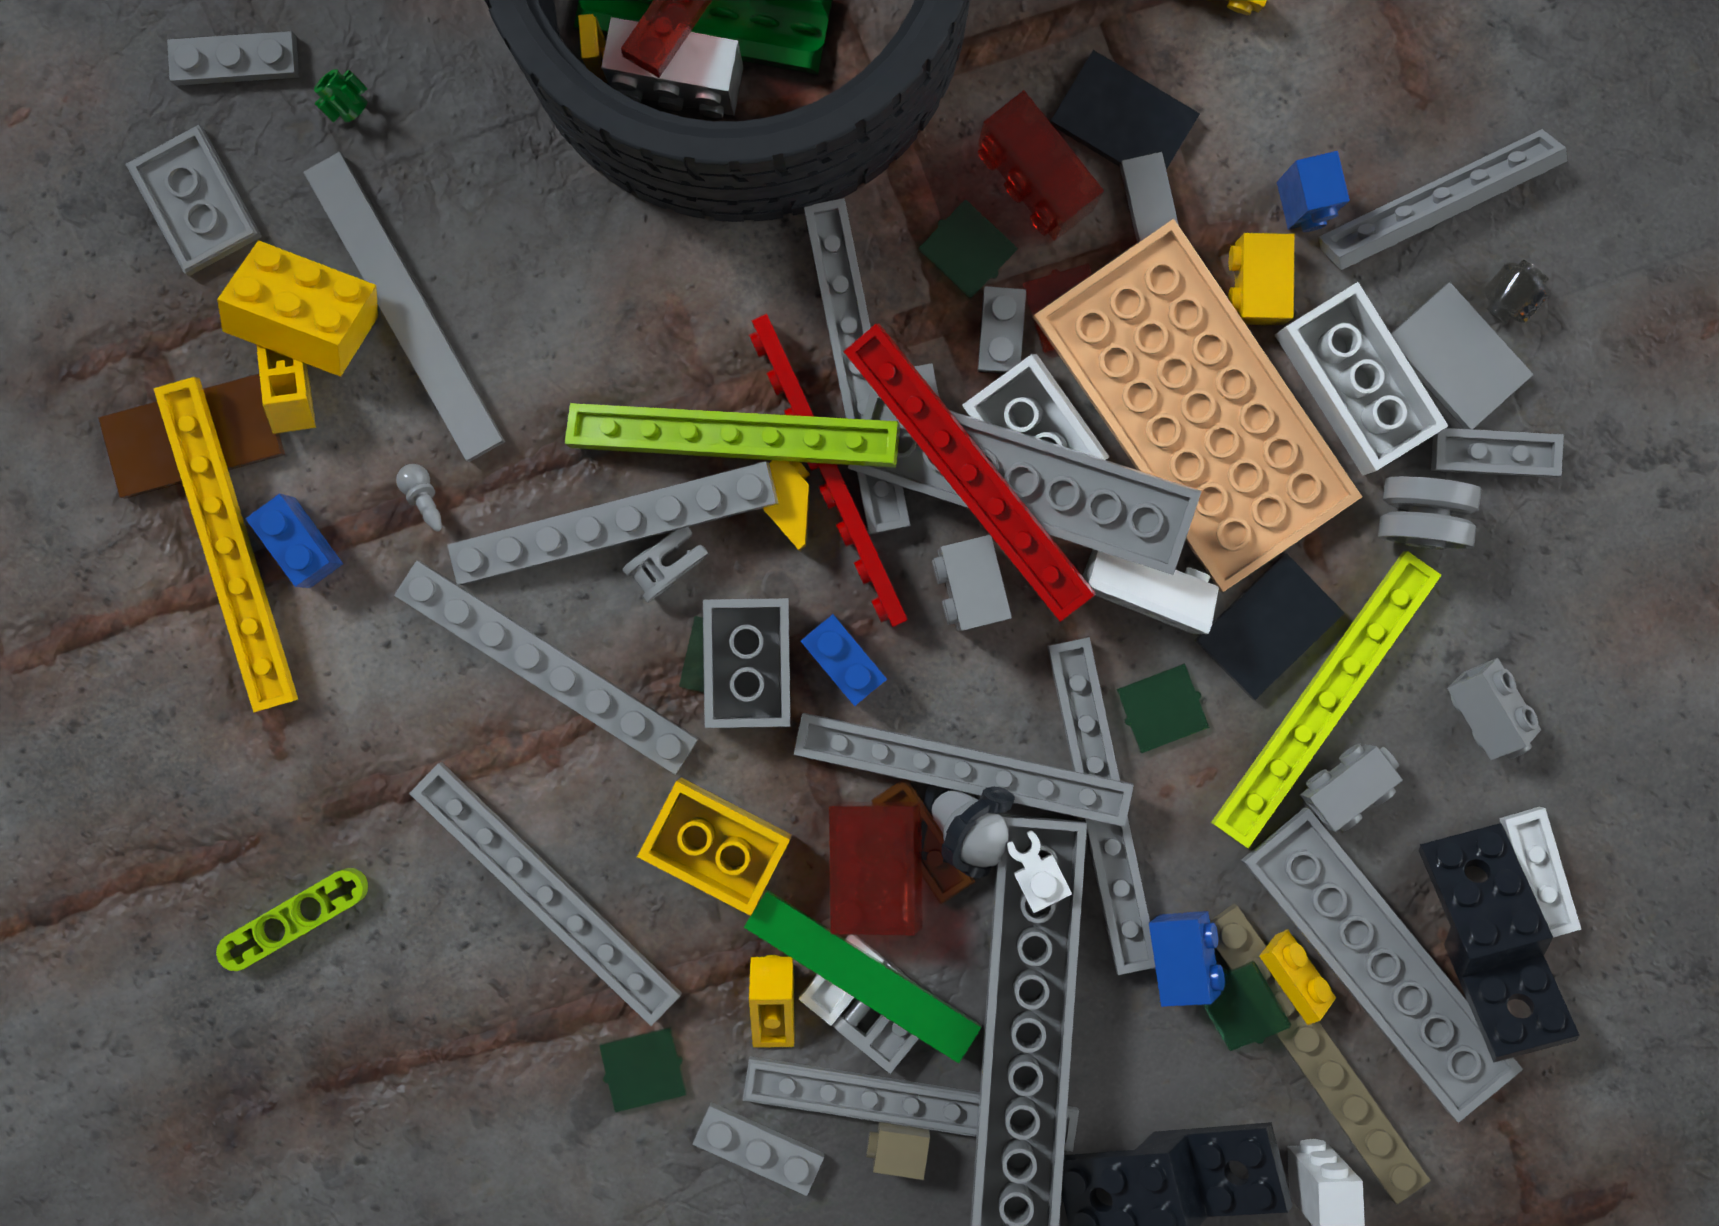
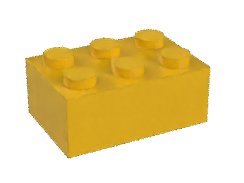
M259 240L217 299L223 332L340 377L378 318L377 286L375 284Z
M681 777L675 782L637 857L751 916L792 834Z

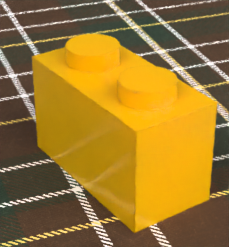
M1244 233L1235 242V246L1230 247L1229 270L1235 271V287H1230L1228 299L1246 325H1285L1293 319L1295 234Z

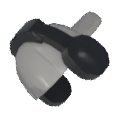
M995 786L983 789L980 800L958 790L947 791L941 794L932 805V815L934 821L943 832L942 858L967 876L973 878L988 876L991 867L1002 860L1001 857L1008 842V828L999 813L1009 811L1012 808L1015 796L1008 790Z

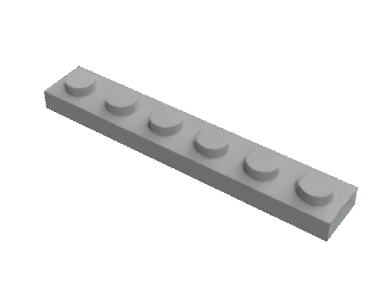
M1541 129L1319 236L1320 249L1340 270L1345 269L1567 162L1566 147Z

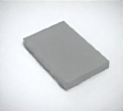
M200 125L126 163L130 174L186 275L191 276L262 237L209 137Z
M1450 282L1445 284L1391 333L1418 378L1464 429H1474L1534 375Z

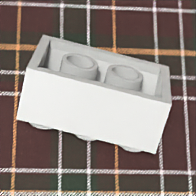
M1095 549L1092 550L1082 577L1095 591L1096 596L1191 634H1209L1219 590L1218 586L1208 583L1211 576L1189 567L1186 568L1185 573L1175 570L1174 575Z

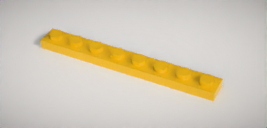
M191 377L153 388L253 713L298 700L200 378Z

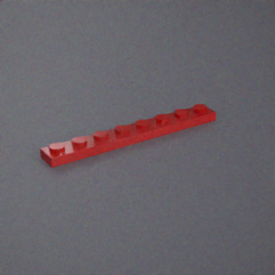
M767 313L751 320L756 332L749 334L750 340L758 357L767 355L773 370L766 372L776 396L784 392L790 408L784 410L785 415L814 417ZM807 462L811 471L819 468L825 484L818 487L828 509L836 506L843 521L836 524L845 546L848 547L854 544L860 559L853 563L863 585L871 582L878 597L871 600L880 622L883 623L889 620L891 626L894 627L907 621L906 614L837 465Z
M874 324L843 351L1060 622L1096 594L880 324Z

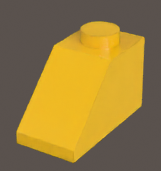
M772 460L769 465L779 504L762 509L793 545L801 551L806 547L810 486L805 479L810 473L800 462Z
M778 955L751 957L749 1008L753 1047H794L795 1045L793 958L781 957Z

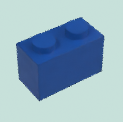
M1338 151L1296 160L1277 181L1288 230L1301 227L1302 232H1311L1327 226V220L1337 217L1338 211L1350 201Z
M279 493L245 518L295 587L311 588L343 565V562L295 497Z
M834 614L801 640L806 649L854 706L887 680Z
M1209 911L1158 915L1149 922L1161 1007L1212 1004L1221 995V991L1224 990L1225 978L1222 966L1216 964L1214 948L1218 947V931L1215 923H1210Z

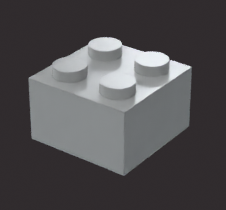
M991 535L942 546L937 550L938 557L933 558L932 565L937 584L945 583L949 599L942 600V605L948 625L955 624L957 631H963L1012 618Z

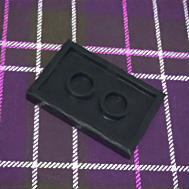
M1093 50L1049 125L1119 167L1123 160L1162 152L1167 170L1200 113Z
M1284 553L1212 622L1209 634H1200L1195 641L1252 700H1256L1345 612L1287 553Z

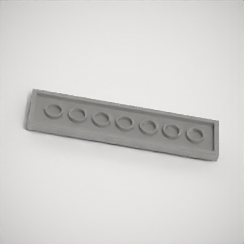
M871 388L863 419L899 422L874 389ZM949 410L1049 535L1174 575L1202 493L1201 490ZM900 422L896 468L861 465L848 466V469L968 508Z
M1303 808L1241 859L1456 1122L1459 1123L1523 1070L1514 1058L1493 1063L1467 1000L1309 808Z

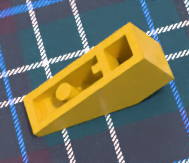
M256 345L262 402L273 434L316 428L307 364Z

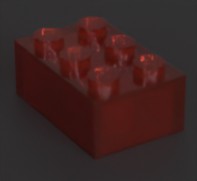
M1025 90L983 122L978 146L981 148L978 150L980 158L990 170L998 169L1006 180L1004 187L1015 202L1020 203L1023 201L1032 212L1030 215L1031 222L1043 236L1049 234L1056 241L1094 211L1104 192L1103 188Z
M837 802L829 806L831 934L915 936L923 928L921 802Z

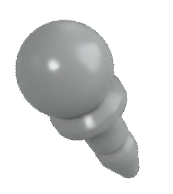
M418 464L403 466L396 477L399 490L406 495L410 505H417L424 521L433 530L440 531L442 528L441 515L432 499L435 495V489L430 484L428 471Z

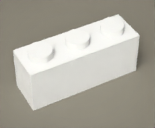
M1318 1139L1300 1141V1146H1287L1290 1197L1311 1225L1365 1226L1363 1181L1329 1144H1326L1325 1141Z

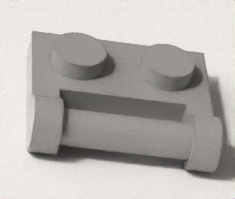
M884 958L883 963L911 980L897 966ZM856 1000L844 1015L840 1014L832 1025L845 1038L891 1074L919 1038L883 1015L876 1020L865 1034L857 1025L871 1008Z

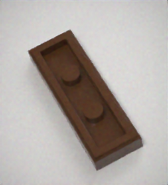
M902 778L872 798V803L940 904L945 903L976 882L975 878L965 875L950 863L943 862L941 853L942 844L944 843L943 832L908 779ZM922 819L928 825L922 851L929 852L927 860L921 859L914 849L916 839L918 840Z

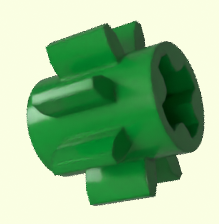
M333 69L325 74L316 84L314 91L320 98L315 102V105L332 122H335L340 117L347 123L358 117L367 106L368 101L362 94L368 88L350 70H347L342 75L337 69Z

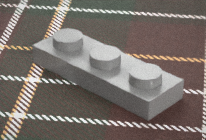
M292 31L167 40L170 81L176 86L299 78L297 37Z
M1445 428L1433 435L1431 471L1561 477L1564 435Z
M712 1102L693 1141V1145L805 1196L808 1195L824 1159L823 1152Z

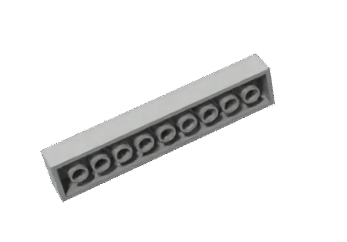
M1000 814L1008 828V841L1012 840L1017 851L1024 853L1031 848V840L1028 838L1027 832L1032 830L1037 835L1040 841V851L1038 853L1040 859L1050 854L1053 855L1072 895L1033 913L1014 875V872L1024 868L1022 862L1012 858L1006 843L1004 854L1001 857L1002 860L996 864L970 1226H1059L1087 823L1083 820Z

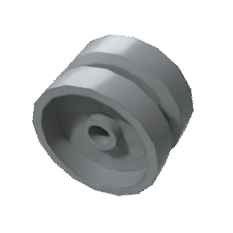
M1407 476L1385 478L1383 500L1392 507L1409 510V512L1393 511L1380 516L1378 538L1426 549L1474 548L1477 527L1469 520L1450 515H1468L1478 511L1482 489L1469 483L1437 478Z

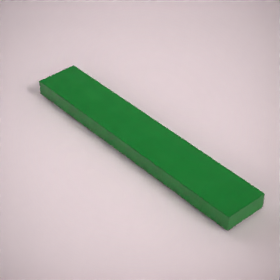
M766 890L744 925V928L958 1064L981 1029L979 1023L769 890Z

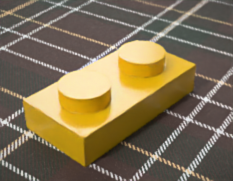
M1290 931L1280 932L1272 938L1259 957L1306 1024L1310 1025L1321 1021L1336 999V996Z

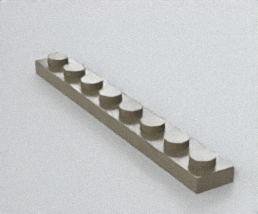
M1233 904L1211 919L1210 923H1215L1218 931V947L1215 949L1392 1201L1398 1205L1431 1181L1320 1022L1318 1021L1310 1025L1306 1024L1263 963L1259 955L1266 945L1240 908Z

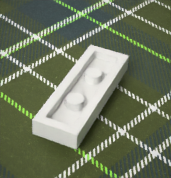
M1536 807L1499 818L1553 938L1581 930L1546 809Z

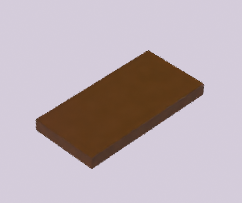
M260 374L203 389L228 471L285 455L280 434H273L263 407ZM157 401L98 417L120 498L127 499L182 483Z

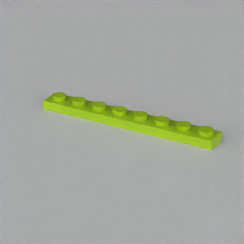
M570 403L565 444L569 448L896 468L901 426L898 421Z

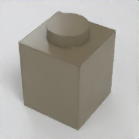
M879 1122L878 1131L869 1132L866 1152L867 1158H873V1173L924 1180L930 1142L929 1129Z

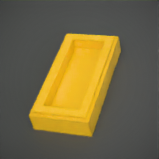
M593 14L578 15L582 60L589 71L603 82L608 83L601 68L606 40L597 18Z

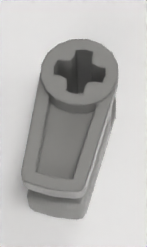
M690 527L675 530L655 546L640 553L622 568L626 576L632 575L645 592L642 597L647 603L668 590L677 582V579L709 555L704 546L698 545L691 551L687 550V554L671 566L665 567L662 565V561L675 549L679 550V546L691 538L693 533ZM644 568H647L650 571V573L656 579V582L651 581L648 575L644 572Z

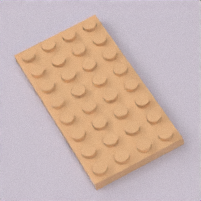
M1174 219L1033 316L1138 471L1202 491L1185 541L1208 575L1211 576L1210 578L1215 585L1219 587L1220 592L1226 591L1362 498L1354 483Z

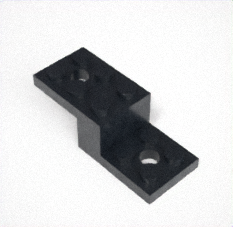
M1499 823L1420 844V856L1451 926L1444 946L1493 1063L1577 1041L1580 1034L1544 957L1553 939V935L1502 824ZM1469 866L1480 867L1486 872L1488 880L1481 883L1473 882L1467 878L1464 870ZM1513 999L1524 1001L1529 1006L1531 1015L1527 1018L1513 1016L1507 1008L1508 1001Z
M1272 1122L1155 1131L1135 1150L1064 1155L1061 1195L1069 1226H1200L1207 1217L1288 1213L1293 1206ZM1230 1161H1239L1244 1164L1248 1170L1249 1178L1240 1179L1236 1177L1230 1169ZM1096 1188H1103L1109 1192L1113 1205L1103 1204L1097 1198Z

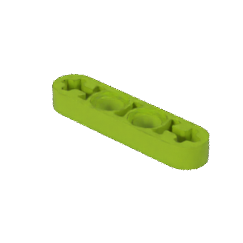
M345 868L335 872L233 931L220 940L217 946L216 956L218 962L229 971L245 969L356 905L365 898L368 892V882L365 875L355 868ZM341 877L345 882L351 880L355 882L356 887L351 891L353 898L349 894H344L331 901L327 895L343 885ZM306 897H312L320 903L321 914L316 920H308L301 913L300 905ZM270 918L278 919L284 924L285 934L280 941H273L265 934L264 926ZM254 937L258 945L245 951L242 957L233 958L230 951L234 949V943L240 945Z

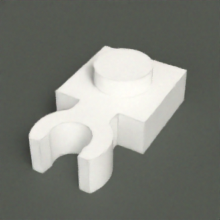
M1030 830L1027 832L1028 838L1031 840L1029 851L1024 853L1017 851L1012 840L1007 842V849L1012 858L1022 862L1024 868L1014 872V875L1033 913L1072 895V892L1053 855L1050 854L1040 859L1038 855L1040 851L1039 838Z

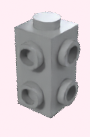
M1498 658L1463 672L1447 688L1451 694L1454 707L1463 714L1472 729L1476 743L1485 750L1490 760L1506 754L1509 759L1516 758L1532 748L1530 742L1541 731L1537 715L1530 706L1526 705L1516 689L1513 675L1507 669H1504Z
M1356 744L1339 757L1341 763L1330 772L1324 769L1306 782L1308 789L1302 792L1300 796L1325 828L1334 832L1339 829L1346 831L1363 818L1360 813L1371 804L1378 806L1389 800L1396 793L1394 787L1403 779L1395 770L1399 767L1397 760L1385 747L1379 749L1373 745L1365 744L1361 746Z

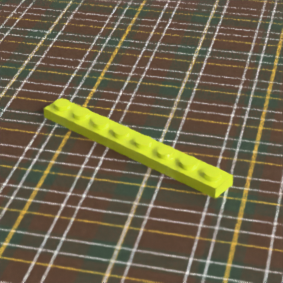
M1409 551L1401 553L1211 821L1213 825L1244 847H1250L1442 576L1440 573Z

